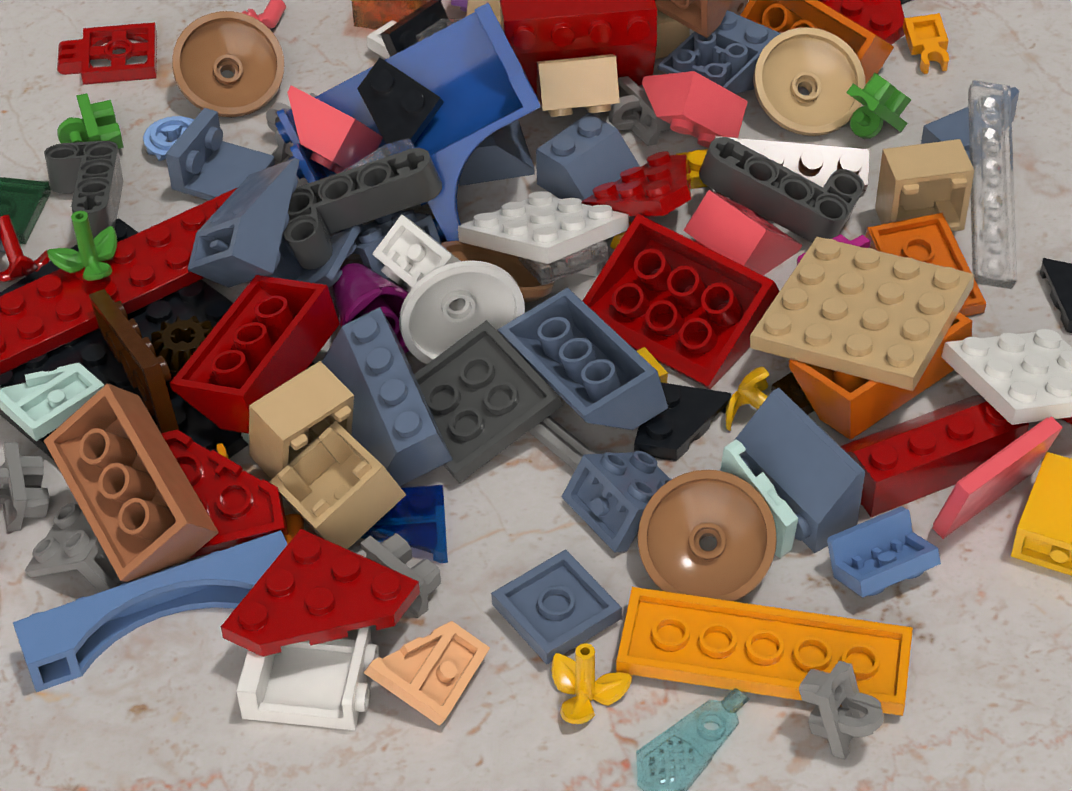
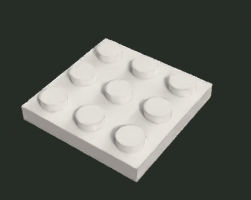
M539 191L529 194V198L521 202L505 203L501 206L502 209L493 213L475 215L474 220L458 226L459 242L550 264L627 231L629 228V214L613 211L609 205L590 206L582 204V200L578 198L559 199L552 197L550 192Z
M1039 329L1036 332L1003 333L1000 336L967 337L964 340L945 342L941 357L1011 425L1043 421L1051 416L1054 419L1072 417V347L1061 338L1059 333L1050 329Z

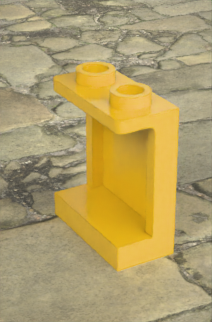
M1046 451L1017 527L1011 557L1072 576V459Z

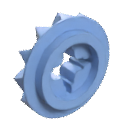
M172 116L151 124L143 136L148 154L156 155L159 161L166 159L165 154L194 119Z

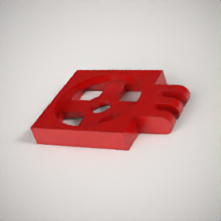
M155 22L83 28V39L62 41L58 45L57 71L63 75L81 73L83 85L157 78V30ZM127 39L136 40L142 43H132ZM116 49L126 50L122 54H113V51ZM147 55L145 63L126 65L127 60L133 56ZM108 59L111 61V66L93 67L90 64V60Z

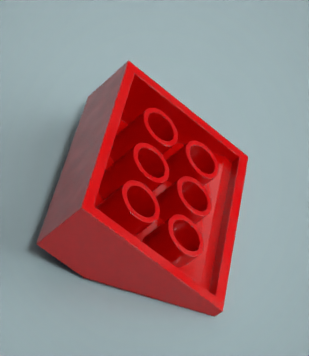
M500 0L501 27L536 96L537 62L613 54L616 56L618 79L619 77L628 76L640 86L644 76L653 75L657 48V6L655 0Z
M637 213L582 301L633 349L639 350L645 347L659 363L711 389L750 348L751 333L780 291L773 280Z

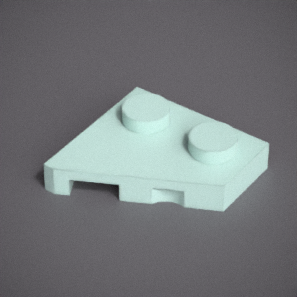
M74 363L58 367L49 372L39 371L26 374L25 383L0 388V409L29 436L38 441L57 429L105 385L83 365Z

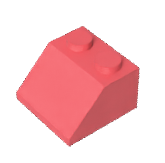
M695 71L643 77L642 85L656 117L671 124V130L696 137L698 139L697 143L706 148H709L715 136L738 138L748 103L744 98Z
M292 85L290 86L287 93L299 141L302 146L313 151L310 157L311 160L336 174L371 162L383 139L381 135L353 117Z
M708 190L683 230L696 239L695 242L761 275H765L795 255L802 247V244L754 211L711 190Z

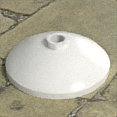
M483 261L450 263L424 276L410 290L400 311V331L408 350L418 360L428 364L486 320L498 331L502 326L524 314V298L514 278L496 265Z

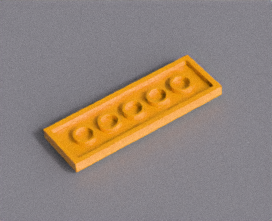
M632 587L616 660V672L802 701L799 686L810 669L831 673L837 662L843 661L852 664L860 693L878 699L883 713L903 716L913 627Z

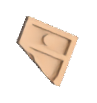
M450 621L434 629L430 635L424 638L418 637L404 644L400 650L382 659L381 657L374 659L366 668L364 674L440 726L450 714L490 647L453 621Z

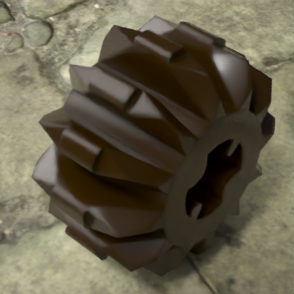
M177 315L174 323L161 322L160 331L151 333V343L156 357L163 356L172 380L212 331L213 327L210 321L199 322L195 315L188 320H181Z

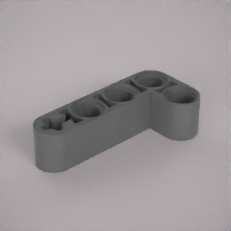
M728 137L715 138L710 143L699 170L701 181L709 188L812 243L816 237L832 239L840 234L864 189L863 180L860 176L847 169L834 171L824 187Z
M111 141L61 143L48 147L44 151L50 189L56 193H74L71 203L72 214L76 211L88 213L93 239L109 226H113L115 230L123 186L117 144Z
M423 148L409 149L296 187L291 196L288 209L289 223L283 235L300 266L304 269H317L325 265L332 256L333 249L330 234L428 202L441 192L442 181L428 151Z

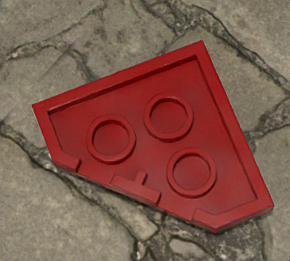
M818 0L877 35L890 45L905 35L903 30L905 16L900 0Z
M668 151L655 153L646 159L647 164L621 172V179L616 182H608L595 187L592 190L593 195L584 199L582 204L590 206L609 205L613 211L626 213L629 216H636L637 213L642 216H665L692 199L690 192L691 178L689 175L691 169L687 156L669 155Z
M179 430L161 433L219 532L190 558L222 551L251 541L256 537H263L280 530L284 536L288 535L282 495L278 487L264 479L260 480L249 474L240 465L216 451H209Z
M300 529L221 625L222 636L224 639L264 657L281 653V646L309 640L310 646L346 638L348 637L347 631L375 625L376 631L394 627L420 594L419 581Z

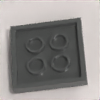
M487 320L414 374L453 459L443 466L458 483H461L563 406L559 395Z

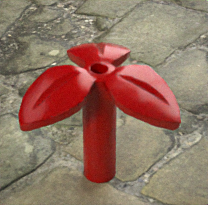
M9 214L0 217V239L9 261L8 268L0 272V282L5 283L17 280L39 271L43 265L48 264L50 259L48 258L47 250L35 261L24 256Z

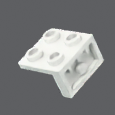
M402 214L373 252V255L385 265L381 271L399 285L404 282L408 292L419 280L433 270L450 263L460 262L451 252Z

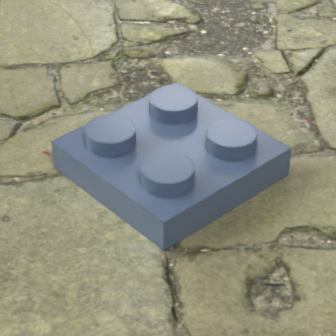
M566 549L491 593L492 605L546 664L552 662L555 653L564 655L622 619V607Z

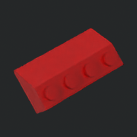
M255 275L170 382L172 390L219 428L249 434V405L305 371L340 323L328 286Z
M974 395L840 447L865 470L860 504L870 517H874L955 485L960 479L1026 433L1029 423L1011 425L981 395Z

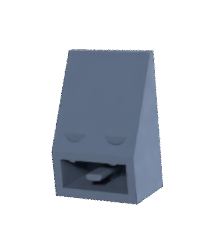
M727 10L721 25L708 38L694 31L658 65V70L667 74L695 71L735 94L753 90L754 69L758 57L764 47L781 33Z
M292 158L250 174L197 231L188 270L228 288L249 282L255 275L268 276L274 274V270L278 266L281 257L279 248L282 235L289 223L288 209L291 196L298 184L296 174L300 160Z

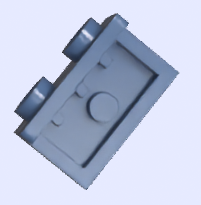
M902 506L834 534L827 539L833 577L862 598L877 595L883 592L886 587L905 579L919 577L924 571L941 564L938 547L913 532L910 511Z

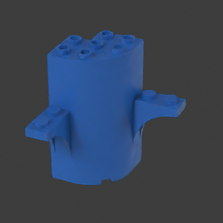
M489 3L478 7L474 13L385 59L386 62L441 97L444 102L411 147V149L423 148L428 151L442 181L441 192L434 199L420 204L423 206L428 203L435 217L433 222L441 241L445 239L447 242L459 241L458 226L461 225L457 206L458 186L463 169L474 150L491 134L542 107ZM372 67L314 97L353 117L381 135L357 89ZM283 108L276 113L280 121L275 123L277 130L286 144L291 142L294 145L290 147L293 156L288 159L296 158L300 160L296 174L299 179L305 178L308 183L335 175L336 173L311 160L310 157L313 151L300 144L292 109ZM382 139L371 162L392 155L384 139Z

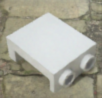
M370 627L360 628L356 640L337 639L311 646L309 640L281 646V653L264 657L248 650L236 691L242 719L355 731L359 712H367L370 700V684L366 683L368 676L364 674V671L374 659L379 657V646L372 644Z

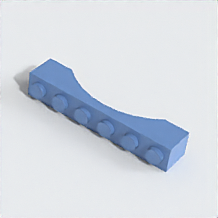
M280 530L263 537H256L251 541L234 547L212 552L199 559L178 566H171L161 572L122 583L117 587L91 596L78 598L65 605L44 612L34 613L27 618L13 622L35 691L39 692L82 677L95 659L114 642L134 629L158 618L195 609H235L288 545L282 531Z

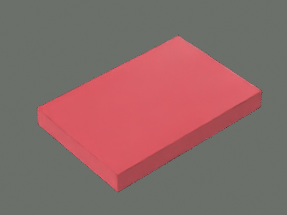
M1052 416L1045 418L960 479L935 519L932 529L944 539L1033 474L1063 427Z

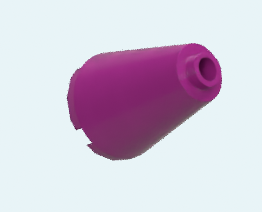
M351 263L340 268L342 275L332 285L340 327L380 307L397 335L404 353L409 352L399 326L400 311L409 292L362 264Z

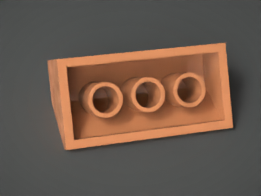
M107 383L43 440L120 581L129 582L182 563L219 533L139 395Z

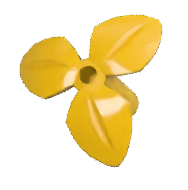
M764 367L754 368L739 384L737 391L730 397L725 413L727 430L731 431L734 416L740 406L750 404L758 410L768 397L762 392L769 386L766 380L769 372Z
M587 643L577 646L575 650L576 661L559 653H555L552 660V678L558 690L567 694H576L575 697L564 701L560 709L563 720L571 724H583L595 716L590 701L595 700L600 704L609 706L618 701L627 692L632 682V676L622 672L606 673L595 681V649Z

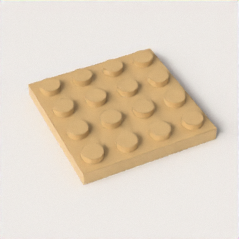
M816 237L751 333L750 347L762 352L913 391L973 289L974 274L956 270L952 267H943L909 257L876 251L872 248L846 244L834 239Z

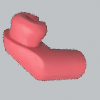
M270 0L264 12L259 15L253 9H248L247 12L244 10L242 13L254 17L269 29H272L279 22L286 9V5L282 0Z

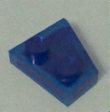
M443 485L402 488L406 496L361 537L366 539L371 535L378 542H383L397 533L408 542L410 547L432 553L433 561L448 563Z

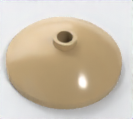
M809 27L791 29L774 37L759 55L753 77L754 90L758 102L770 119L790 132L806 136L826 135L845 126L851 120L853 113L861 106V103L846 92L852 84L861 89L866 85L862 64L853 49L838 36L822 29ZM798 87L806 88L809 95H802L798 91Z

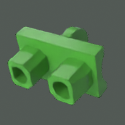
M874 73L863 89L852 84L846 92L863 105L853 113L850 122L852 131L858 137L863 139L875 137L881 131L884 120L900 132L908 124L899 116L911 99L878 74Z
M87 93L76 95L82 119L70 117L59 125L57 136L60 143L111 141L117 144L118 149L124 148L111 100L90 104Z

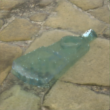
M735 688L722 701L708 700L637 750V786L643 791H687L712 761L714 754L739 725L736 712L750 698ZM706 723H715L719 726V728L716 730H708L703 725Z

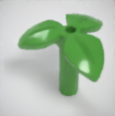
M85 211L74 212L71 219L79 252L69 248L47 250L48 258L55 266L69 273L80 271L85 267L83 279L88 281L99 280L111 275V266L101 261L108 260L115 254L117 235L113 226L107 227L93 239L88 213Z

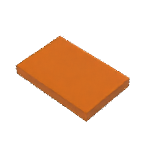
M943 212L867 227L865 237L871 240L870 248L876 251L909 257L918 261L943 267H952L956 270L972 273ZM975 279L973 289L959 311L964 316L985 312L987 304Z

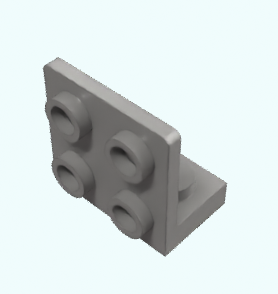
M78 503L67 504L57 512L54 517L53 527L47 536L35 546L32 552L33 558L25 569V572L31 578L78 569L98 592L125 583L120 581Z

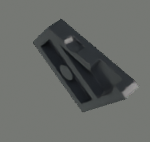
M382 58L377 60L357 88L392 155L411 149L444 103L441 97Z
M661 382L668 408L638 427L634 442V452L643 451L654 458L677 461L689 450V445L694 440L700 439L709 430L710 421L720 411L724 414L726 413V406L731 393Z

